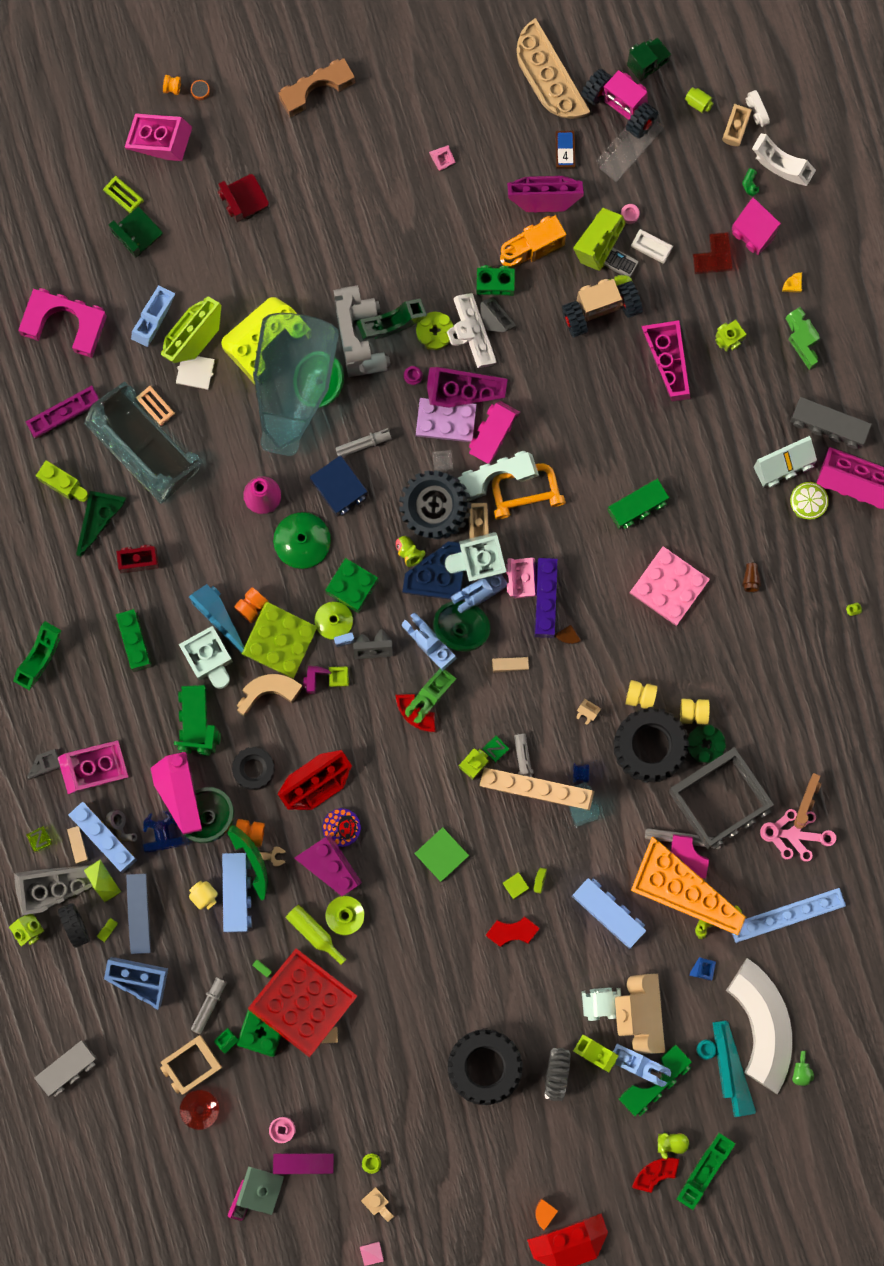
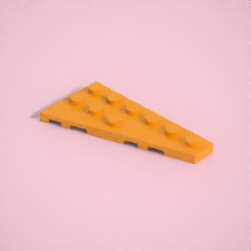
M652 836L631 891L733 934L740 935L746 916Z

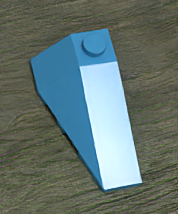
M206 584L189 596L191 603L242 654L244 649L243 643L219 597L221 593L214 586L210 588Z

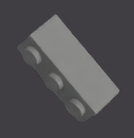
M80 1041L34 1078L48 1097L52 1095L56 1097L65 1090L63 1086L68 1082L70 1084L76 1082L80 1078L79 1074L82 1071L88 1072L96 1065L94 1062L97 1058L86 1043Z

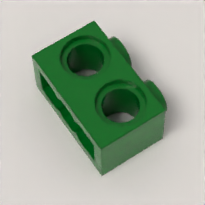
M488 265L477 268L476 295L514 296L515 269H511L510 266L492 268V266ZM487 276L491 281L484 283L481 281V278ZM502 277H508L510 279V282L504 284L500 281V279Z

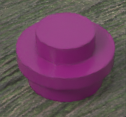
M410 366L404 371L406 383L417 385L421 382L423 375L418 367Z

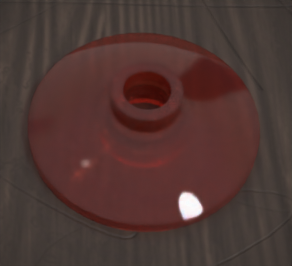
M195 1090L188 1093L180 1105V1116L183 1122L192 1129L203 1130L212 1126L219 1115L217 1099L205 1090ZM198 1106H202L204 1108L203 1113L199 1114L196 1109Z

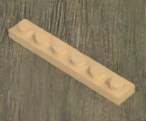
M485 767L480 782V787L589 811L594 796V791Z

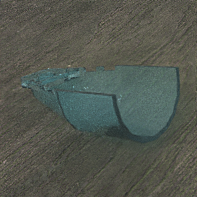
M294 313L269 314L262 320L253 378L256 386L262 427L261 446L265 451L286 456H292L297 453L302 435L329 390L339 332L335 326L326 321Z

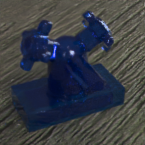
M168 811L164 812L168 816L164 820L157 822L151 820L153 814H149L144 820L143 831L146 832L148 827L154 829L155 836L154 842L143 844L144 852L149 853L184 846L182 837L170 838L168 826L171 823H174L176 827L178 825Z

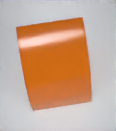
M542 1198L536 1206L535 1216L539 1226L545 1230L558 1210Z

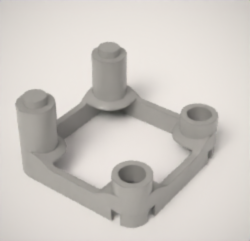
M358 285L333 290L348 378L388 371L387 367L391 366L389 355L385 356L384 352L371 354L369 342H359L354 336L352 327L354 320L377 316V313L380 312L379 301H375L374 298L361 300Z

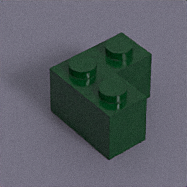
M658 37L653 41L650 39L646 43L635 44L629 50L627 66L641 82L669 62L671 53Z

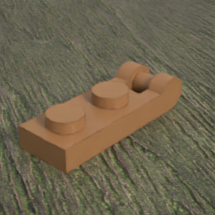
M813 773L794 821V826L797 829H803L808 821L806 813L807 810L811 811L815 802L812 799L813 794H818L822 784L818 782L820 775Z

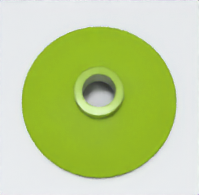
M328 602L322 605L315 615L317 631L327 639L334 640V637L348 634L353 625L351 611L340 602ZM332 616L337 618L335 623L330 622Z
M337 897L330 902L326 909V922L330 929L337 934H353L360 929L364 922V909L360 902L353 897ZM344 912L349 914V918L346 920L341 917Z

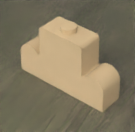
M658 974L630 976L627 981V988L631 995L615 997L618 1035H634L632 1046L633 1050L638 1054L664 1053L665 1044Z

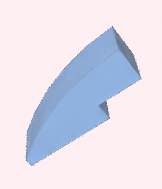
M158 285L143 309L139 321L132 330V340L146 347L150 345L170 308L175 293Z

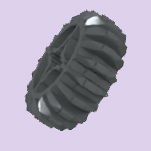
M553 1048L550 1052L544 1091L546 1099L552 1101H562L564 1099L570 1067L571 1053L569 1050Z

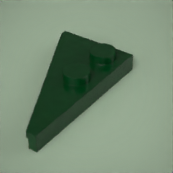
M95 491L89 492L76 552L77 557H82L125 504L126 497Z

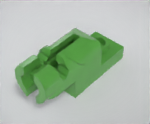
M799 307L785 318L791 331H794L788 340L807 368L811 370L817 365L818 357L814 350L809 348L818 343L820 337L810 319L803 320L806 314Z
M439 669L406 708L405 714L407 717L413 713L415 708L418 709L423 703V708L413 721L416 723L421 722L457 678L448 671Z

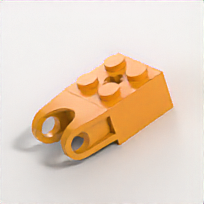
M556 215L543 218L538 225L526 227L524 232L505 242L501 247L500 261L502 265L512 268L529 259L531 262H534L564 246L566 233ZM504 259L514 261L512 263H507Z

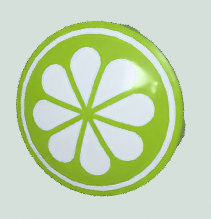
M805 482L793 490L790 503L797 517L811 520L824 514L828 507V496L820 485L813 482Z

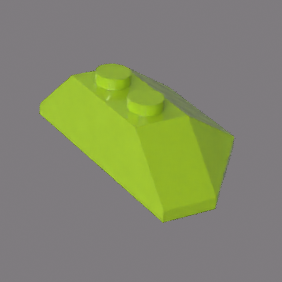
M206 297L204 301L188 308L166 335L161 355L173 363L196 359L219 331L221 304L210 297Z

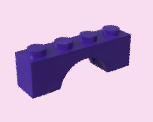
M538 558L535 637L554 638L558 559Z

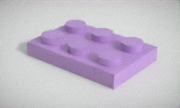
M420 398L416 436L471 442L473 439L476 404L446 408L430 405L429 399Z

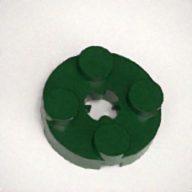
M713 725L696 727L689 734L687 740L689 741V747L687 748L689 755L695 761L701 763L714 761L723 755L726 748L724 735ZM703 739L706 741L710 740V749L701 747Z

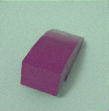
M334 1153L273 1154V1174H333Z

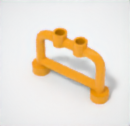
M544 463L535 464L537 471L547 473L551 491L504 502L499 482L502 479H512L515 477L508 473L495 476L492 480V490L497 507L494 510L495 519L509 517V508L548 499L550 500L551 507H559L566 504L564 495L559 493L553 469Z

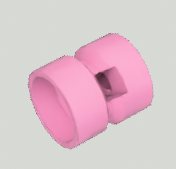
M287 1117L275 1119L269 1127L271 1138L278 1143L290 1141L296 1133L294 1122Z

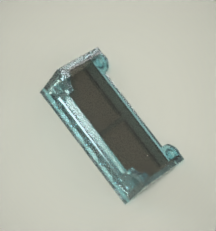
M123 382L92 404L84 424L162 504L199 470L202 461L195 453L188 452L185 454L135 402V390L126 382Z

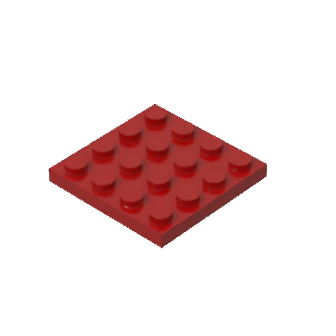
M296 948L251 1003L248 1010L310 1058L357 998V995Z

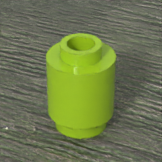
M692 87L685 97L688 105L702 114L705 111L709 112L714 104L712 102L713 97L699 88L695 89Z

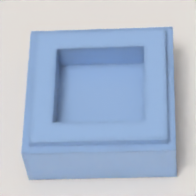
M353 633L334 637L336 647L355 642Z

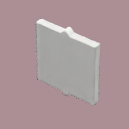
M197 356L196 359L180 362V366L177 367L176 384L208 390L211 377H213L212 371L215 359Z

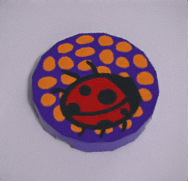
M340 808L327 814L323 821L322 830L324 837L330 834L338 847H346L357 840L360 835L361 825L355 813L348 809Z

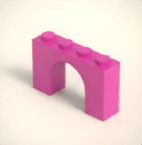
M39 288V290L33 289L18 330L20 335L39 341L46 320L56 312L67 311L79 319V329L72 346L74 353L92 358L107 318L105 311H103L104 309L95 305L93 307L86 306V303L80 300H67L68 297L57 294V296L52 295L48 290Z

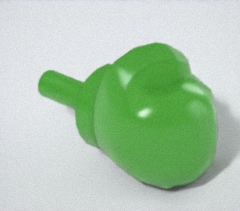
M801 1051L800 1063H795L792 1081L799 1086H807L810 1081L814 1080L813 1070L809 1068V1064L805 1063L806 1051Z

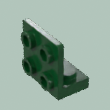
M140 207L135 208L118 224L113 220L108 225L113 235L135 258L163 235V232Z

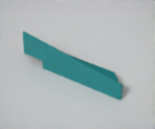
M728 1021L713 1022L723 1098H731L734 1117L755 1114L756 1110Z

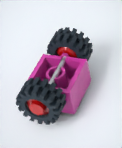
M598 69L597 72H594L593 76L591 75L590 80L586 82V85L583 87L584 90L581 92V96L593 105L598 104L600 100L605 98V103L628 119L626 130L637 139L648 133V130L652 128L659 115L658 111L648 104L646 88L641 84H636L632 81L630 75L627 73L623 74L619 70L612 77L603 69Z

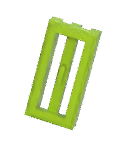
M117 176L103 188L105 193L129 213L139 207L140 203L144 202L137 193ZM115 182L118 183L123 189H125V190H126L130 195H132L137 201L134 202L132 199H130V198H129L126 194H124L119 188H117V187L114 185V183H115ZM110 187H111L114 191H116L121 197H123L128 203H130L132 206L129 207V206H128L125 202H123L118 196H116L111 190H109Z

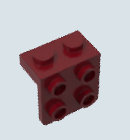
M249 174L229 185L225 181L218 184L219 191L217 193L221 201L225 200L228 207H226V210L230 217L234 216L236 222L261 211L269 205L253 174Z

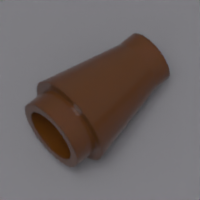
M756 563L746 564L742 584L746 592H758L759 587H761L758 564Z

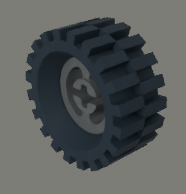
M428 470L424 471L425 474L418 473L415 475L417 479H410L407 482L410 486L408 488L403 487L402 492H405V497L400 496L399 502H403V506L399 507V510L404 513V516L401 517L403 522H407V527L410 530H414V533L427 538H449L451 533L457 534L460 532L457 528L466 525L463 520L464 518L469 519L470 513L466 512L467 508H471V503L467 502L470 494L465 492V489H467L465 485L461 484L458 478L441 471L434 470L433 472ZM435 492H442L447 498V502L443 498L429 496ZM439 503V507L434 508V504ZM426 510L434 514H445L440 518L432 519L428 516Z

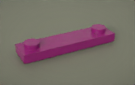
M90 386L25 422L33 437L37 439L102 402L93 386Z

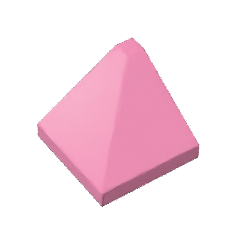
M449 146L429 152L439 171L456 163Z
M379 1242L360 1246L364 1266L384 1261Z

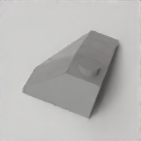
M90 865L14 873L16 894L22 915L43 912L49 907L93 887L84 872V869Z

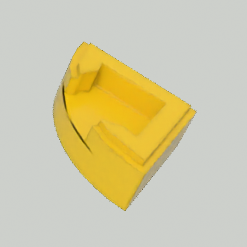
M795 273L790 276L784 283L782 292L801 293L802 273Z

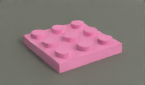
M662 547L630 591V594L677 626L710 579L671 551Z

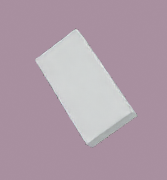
M641 229L631 244L632 248L663 264L673 248L672 245Z

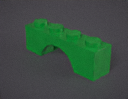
M673 1045L660 1058L662 1066L669 1068L671 1071L670 1077L662 1073L660 1079L667 1082L665 1086L660 1087L655 1084L649 1088H638L631 1085L618 1098L633 1116L637 1114L639 1116L643 1115L648 1110L647 1105L651 1101L655 1103L662 1096L661 1091L665 1087L670 1089L677 1082L675 1078L679 1074L683 1076L690 1070L689 1064L692 1061L677 1045Z

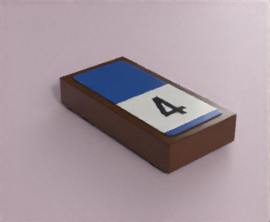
M556 131V169H575L574 131Z

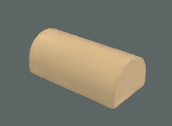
M734 104L722 138L723 142L731 146H740L752 109Z
M471 503V508H468V513H470L468 519L469 537L474 538L489 534L487 503Z

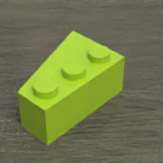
M605 208L601 209L573 247L581 264L601 271L626 224L622 215Z

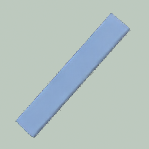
M837 888L747 918L740 935L732 933L734 941L737 943L845 907L841 890Z

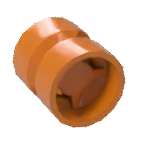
M251 587L246 592L245 599H240L234 608L246 620L253 623L259 616L258 612L262 610L265 602H268V600Z
M238 819L236 827L241 829L254 842L256 847L261 848L265 823L254 821L250 824L247 820Z

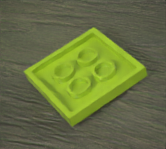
M265 602L242 651V655L294 679L317 626L269 602Z

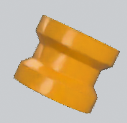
M165 75L163 93L172 92L174 95H179L181 77L176 76L173 78L170 75Z

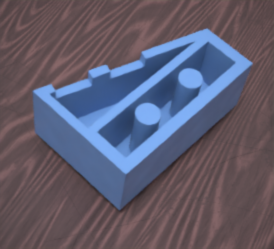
M111 957L107 961L104 979L158 1010L162 1004L168 968Z

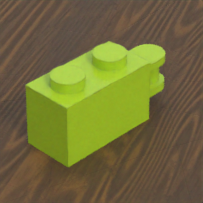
M47 460L44 462L36 474L40 482L69 500L72 497L80 502L88 500L89 495L87 491L80 487L81 484L76 478Z

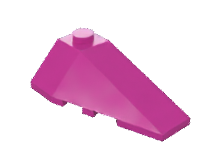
M186 752L168 755L151 767L154 787L183 835L202 831Z

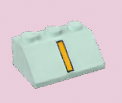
M810 436L757 460L754 469L763 487L769 486L771 488L779 484V480L783 478L788 480L795 477L798 471L803 470V472L814 468L813 465L816 463L817 458Z

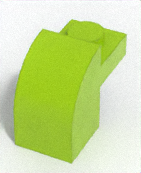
M585 1035L581 1036L573 1052L607 1072H610L619 1056Z

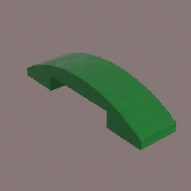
M232 825L228 830V835L236 850L244 848L257 875L253 881V886L260 900H264L268 888L264 860L254 842L241 829Z
M718 1133L694 1168L676 1200L694 1210L705 1189L736 1143Z

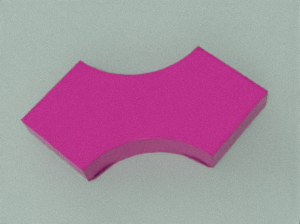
M673 834L671 852L679 857L697 875L706 879L709 858L701 856L695 850L693 837Z

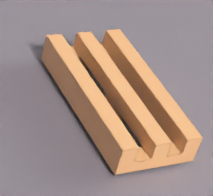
M151 386L136 397L139 403L160 426H163L165 422L170 420L169 418L175 415L173 410ZM148 392H151L153 396L161 403V405L169 412L167 415L151 399V397L147 394ZM143 397H145L150 402V404L158 411V413L163 417L161 420L152 411V409L144 402V400L142 399Z

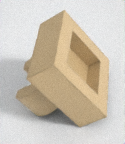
M584 699L577 710L579 713L576 718L579 719L581 715L586 716L587 721L585 724L587 725L591 720L594 721L601 708Z

